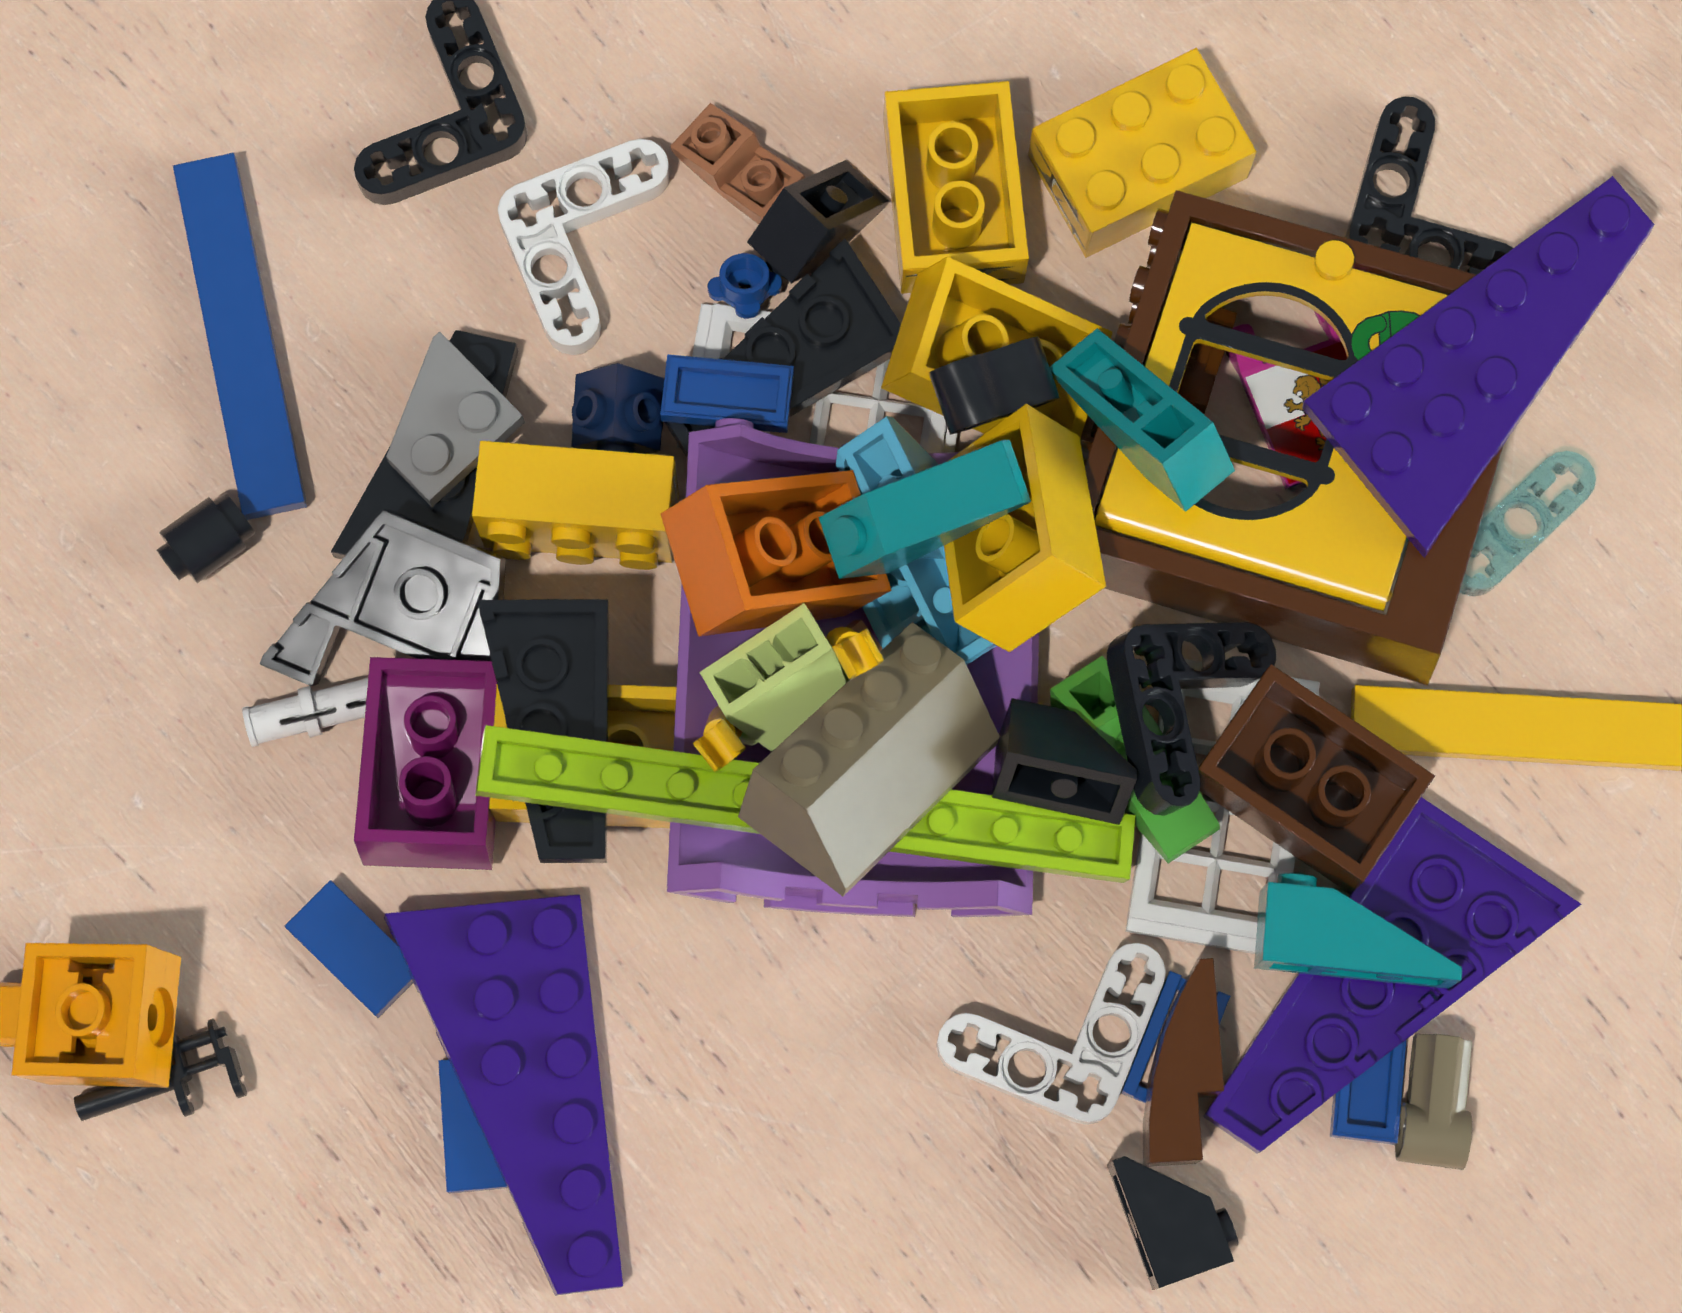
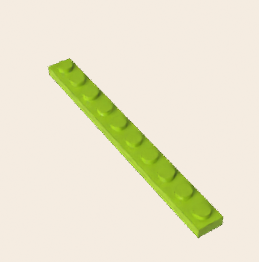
M488 725L484 728L475 796L760 834L738 817L752 771L759 763L732 760L726 766L714 772L703 756L698 754ZM951 790L889 852L1124 883L1130 880L1136 815L1123 814L1120 825L995 799L992 798V795Z

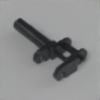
M212 1018L208 1020V1030L182 1039L174 1032L172 1054L176 1064L172 1065L170 1069L169 1088L104 1086L74 1097V1104L80 1120L84 1121L172 1090L175 1091L183 1115L185 1117L194 1114V1107L187 1098L190 1095L187 1082L192 1079L193 1074L217 1066L226 1067L236 1097L247 1096L246 1087L240 1080L243 1074L236 1051L229 1046L225 1047L222 1037L227 1036L226 1028H218L216 1021ZM212 1043L216 1057L190 1066L188 1065L185 1052Z

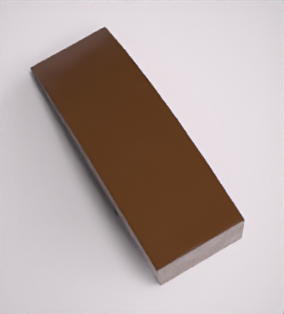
M1214 958L1200 959L1193 966L1172 1004L1158 1039L1147 1083L1143 1117V1165L1147 1167L1196 1164L1203 1160L1198 1098L1216 1097L1224 1092Z

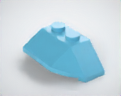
M889 416L884 417L837 449L836 468H839V472L853 470L861 495L939 465L893 417ZM944 546L887 573L892 591L862 607L882 649L912 622L964 659L966 665L997 646L955 623Z

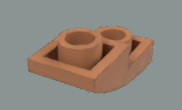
M711 103L670 146L672 152L688 168L757 224L761 222L784 187L805 178L798 170L760 146L752 130Z

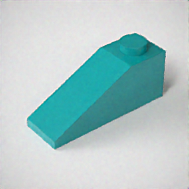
M1098 328L1050 366L1053 378L1144 477L1185 512L1235 471L1213 421Z
M1001 440L864 493L818 518L839 579L890 573L1030 503L1031 499L1010 440Z
M1293 873L1279 874L1277 883L1268 882L1260 890L1254 969L1448 989L1461 981V966L1338 890L1317 887V878L1314 876Z

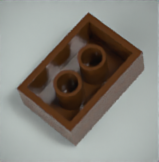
M1272 664L1266 669L1198 768L1200 792L1349 894L1355 891L1368 877L1435 777L1434 774Z

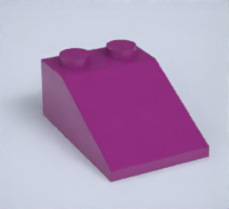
M370 657L354 843L363 866L492 870L496 820L489 809L490 797L475 796L484 728L486 725L494 726L497 681L491 661Z

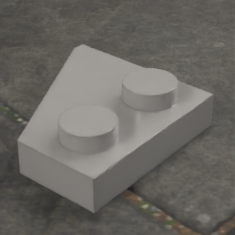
M438 332L432 338L386 458L389 464L433 507L477 467L480 441L504 442L525 421L523 415L441 332Z

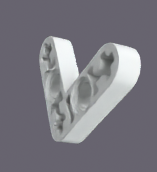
M630 140L524 181L508 189L499 201L498 214L505 238L547 339L553 348L561 353L577 355L587 352L599 340L601 332L597 306L566 233L651 201L664 192L670 178L668 159L662 147L652 140ZM636 159H642L646 166L655 165L651 168L652 179L641 182L637 174L629 175L632 172L631 162ZM614 168L615 180L619 179L621 193L612 195L610 178L605 170ZM578 179H592L602 188L601 196L597 202L585 207L577 206L570 202L567 197V191L571 184ZM556 190L559 207L564 215L555 217L553 205L549 206L548 192ZM528 203L532 211L539 210L536 213L537 223L526 227L522 219L513 220L518 217L517 206ZM550 254L559 256L567 264V270L562 279L550 284L542 283L535 279L532 269L539 258ZM575 288H577V289L579 290V292H571V291H573ZM567 294L576 318L583 319L588 317V319L581 323L583 333L578 336L572 337L568 329L556 330L563 325L561 309L556 299H561ZM543 301H550L546 305L543 303Z
M1126 944L1116 950L1106 964L1071 1053L979 1015L963 1013L947 1020L939 1031L936 1044L938 1057L944 1066L954 1073L1079 1124L1089 1125L1098 1123L1111 1113L1117 1103L1162 989L1166 973L1164 962L1156 950L1145 944ZM1135 957L1146 961L1144 972L1152 976L1151 985L1141 982L1135 989L1129 1003L1132 1005H1142L1143 1009L1140 1016H1137L1132 1010L1122 1004L1106 1003L1103 1001L1106 991L1118 999L1126 981V976L1117 971L1118 964L1129 965ZM1116 1016L1125 1022L1130 1034L1129 1042L1125 1048L1116 1052H1108L1098 1047L1092 1032L1094 1024L1101 1017ZM966 1026L972 1027L978 1031L976 1042L992 1050L996 1047V1037L1009 1041L1010 1044L998 1059L996 1076L983 1071L990 1061L987 1057L971 1053L966 1062L955 1058L956 1046L948 1042L950 1033L961 1035L965 1031ZM1025 1050L1039 1055L1045 1065L1043 1080L1038 1085L1029 1088L1021 1087L1014 1083L1008 1072L1010 1058L1017 1052ZM1057 1062L1070 1067L1063 1077L1064 1080L1076 1085H1082L1087 1077H1093L1098 1080L1096 1091L1100 1095L1105 1096L1104 1104L1093 1103L1087 1112L1081 1111L1076 1108L1078 1097L1061 1088L1057 1091V1102L1044 1097V1093L1055 1080Z

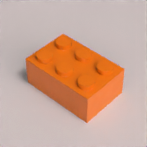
M853 470L705 485L660 513L698 637L766 628L803 603L808 607L815 620L844 617L892 591L887 574L839 579L818 518L861 495Z

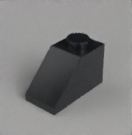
M844 160L784 187L747 243L762 256L771 271L786 278L792 284L802 279L807 273L809 275L812 274L829 258V252L844 238L849 243L885 208L889 200Z
M1011 698L995 749L992 798L1120 825L1137 780V769L1076 712Z
M1126 1156L1112 1160L1107 1164L1152 1290L1234 1261L1230 1248L1238 1245L1236 1231L1227 1210L1224 1207L1215 1210L1211 1197Z

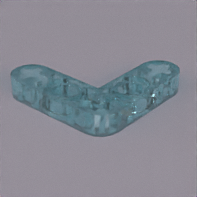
M1570 451L1556 452L1548 457L1481 520L1470 557L1475 558L1482 553L1489 559L1490 562L1484 569L1489 578L1480 572L1472 578L1465 573L1460 593L1474 597L1485 595L1493 590L1583 505L1593 492L1596 482L1594 468L1585 457ZM1552 470L1560 476L1567 471L1572 472L1577 478L1572 486L1577 494L1566 489L1547 507L1540 497L1556 480ZM1532 489L1534 494L1529 493L1527 490ZM1521 508L1530 512L1537 523L1535 536L1522 540L1510 535L1504 525V516L1507 511ZM1551 512L1556 513L1557 516L1553 517Z

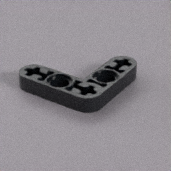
M433 0L427 8L425 18L430 39L460 110L372 143L360 152L354 165L355 177L363 195L373 203L381 205L394 204L507 161L518 155L526 144L528 135L523 112L480 9L474 0ZM456 12L457 17L463 20V27L469 46H465L460 50L449 26L445 27V16L450 13ZM472 63L486 64L494 72L492 81L483 89L473 90L466 88L459 81L460 74L466 66ZM493 102L495 103L501 123L504 126H509L507 128L508 138L505 140L497 141L493 133L487 134L490 132V125L484 107L489 106ZM448 138L458 145V154L452 162L439 166L431 164L425 159V148L434 139ZM411 149L413 150L417 168L421 172L414 176L404 153ZM385 162L390 170L395 169L392 171L393 182L382 185L378 178H373L376 175L374 168L376 164Z
M1401 97L1394 99L1386 105L1376 125L1345 238L1368 244V240L1363 236L1369 233L1371 227L1382 230L1381 240L1385 242L1382 243L1380 248L1399 252L1401 247L1398 246L1404 235L1411 236L1413 239L1405 255L1418 258V248L1422 244L1428 242L1439 243L1448 250L1451 257L1448 267L1454 269L1460 268L1464 260V252L1471 253L1472 257L1467 264L1470 267L1467 272L1477 275L1483 271L1480 269L1487 268L1490 261H1497L1512 250L1513 247L1499 241L1411 217L1435 131V118L1427 104L1417 98ZM1401 117H1408L1413 120L1412 129L1414 132L1405 146L1404 154L1393 153L1392 151L1399 133V127L1396 125L1400 122ZM1394 170L1405 179L1407 185L1406 192L1395 198L1383 196L1375 189L1373 176L1379 171Z
M1248 622L1143 624L1135 626L1117 636L1109 644L1106 652L1107 666L1127 761L1137 769V780L1133 789L1137 800L1149 812L1161 816L1174 813L1190 805L1198 797L1200 791V775L1181 689L1243 687L1259 680L1271 664L1275 666L1277 659L1273 640L1257 624ZM1184 641L1190 642L1199 650L1203 663L1201 671L1194 670L1185 661L1182 654V644ZM1237 647L1240 653H1247L1249 658L1246 656H1232L1225 660V653ZM1133 650L1136 655L1145 657L1147 666L1144 660L1135 659ZM1141 684V688H1142V689H1144V688H1146V687H1148V686H1150V685H1151L1153 688L1147 689V690H1145V691L1142 692V691H1140L1139 685ZM1144 704L1154 707L1160 713L1164 722L1162 736L1156 735L1145 725L1142 713ZM1162 748H1165L1167 751V755L1165 754V751L1160 752L1157 755L1153 753ZM1160 776L1163 780H1171L1173 789L1171 786L1162 785Z

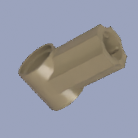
M1417 1033L1413 1036L1407 1103L1403 1102L1401 1105L1398 1143L1395 1144V1157L1397 1161L1464 1170L1466 1167L1472 1139L1471 1112L1466 1111L1472 1041L1443 1034Z

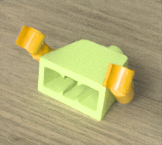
M803 603L700 671L718 706L709 713L703 736L694 741L693 745L714 772L720 770L746 749L744 745L760 743L772 752L850 679L873 669L884 661L867 628L857 633L848 627H838L831 630L825 637L808 607Z

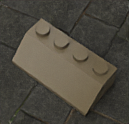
M913 622L880 651L884 658L881 664L850 679L753 769L738 815L741 820L842 897L997 745L1000 738L964 659Z

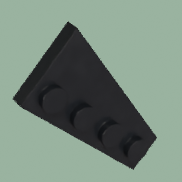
M844 238L829 252L828 259L811 275L807 273L789 291V296L765 319L763 317L760 318L745 333V338L729 354L719 359L794 366L789 415L791 417L889 360L901 323L846 238ZM664 422L687 459L689 432L715 428V426Z
M455 330L450 342L506 398L518 354L517 344ZM387 451L332 548L331 553L334 558L343 559L383 510L388 509L468 542L473 524L472 510L477 467L431 507L389 464L386 458Z
M608 599L477 600L507 728L608 742ZM525 802L540 863H607V813Z

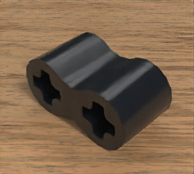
M1039 336L970 356L929 372L950 435L1008 417L1026 403L1033 408H1037L1060 398Z

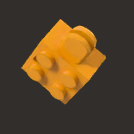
M26 943L21 983L0 982V1046L14 1047L11 1075L48 1085L169 1088L181 957L147 944Z

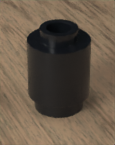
M224 493L215 501H212L210 497L206 498L161 530L159 533L166 543L156 551L179 581L189 574L196 583H199L245 550L244 542L256 533L237 505Z

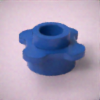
M741 253L726 259L721 265L719 277L710 279L707 287L711 299L715 301L723 300L735 308L737 316L749 319L756 317L760 313V305L769 296L780 293L782 280L776 273L769 272L767 264L760 257L749 253ZM748 285L750 288L741 289L739 286Z

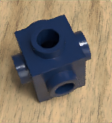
M620 363L576 374L574 403L572 406L571 447L641 454L660 451L663 429L660 413L664 378Z

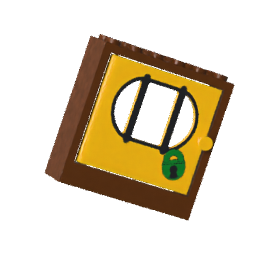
M1175 190L1169 211L1158 208L1148 239V245L1151 246L1147 267L1139 266L1134 278L1129 302L1133 304L1128 323L1132 325L1120 323L1114 342L1142 365L1144 364L1180 251H1182L1145 364L1148 370L1178 393L1192 348L1195 344L1201 343L1331 381L1475 277L1476 274ZM1276 296L1290 299L1309 307L1330 324L1344 346L1347 359L1338 360L1208 322L1206 318L1224 305L1247 297ZM1095 422L1093 423L1091 437L1094 440L1091 442L1083 439L1081 441V449L1095 526L1384 611L1386 602L1390 600L1387 613L1384 615L1096 529L1106 582L1105 589L1218 623L1248 622L1257 624L1272 639L1424 685L1429 684L1443 649L1503 446L1474 484L1458 511L1454 513L1425 558L1410 540L1408 541L1392 593L1390 589L1406 535L1327 438L1320 459L1312 462L1219 435L1231 462L1303 482L1307 485V488L1291 500L1267 509L1252 511L1233 510L1212 504L1202 498L1185 512L1147 480L1119 448L1103 493V487L1117 446Z

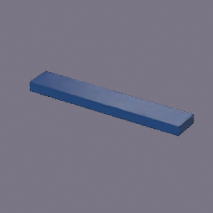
M233 152L173 165L241 512L247 520L306 508L307 502L237 159Z

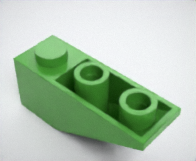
M1101 656L1050 689V706L1076 712L1127 760L1107 660ZM1144 704L1142 713L1145 725L1156 735L1162 736V731ZM1165 748L1153 752L1155 755H1157L1160 752L1165 751V754L1167 755V751ZM1160 776L1162 785L1171 786L1173 789L1171 780H1163ZM1133 789L1124 812L1125 814L1136 815L1135 826L1168 864L1220 830L1218 820L1200 792L1190 805L1174 813L1161 816L1146 810L1137 800Z

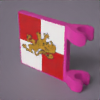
M1315 312L1319 324L1329 339L1303 350L1338 360H1346L1347 355L1340 338L1330 324ZM1249 324L1233 327L1234 330L1255 335L1252 326ZM1225 351L1240 377L1268 448L1308 461H1318L1321 457L1326 437L1302 407L1306 398L1330 381L1270 363L1263 364V361ZM1280 476L1285 490L1303 483Z

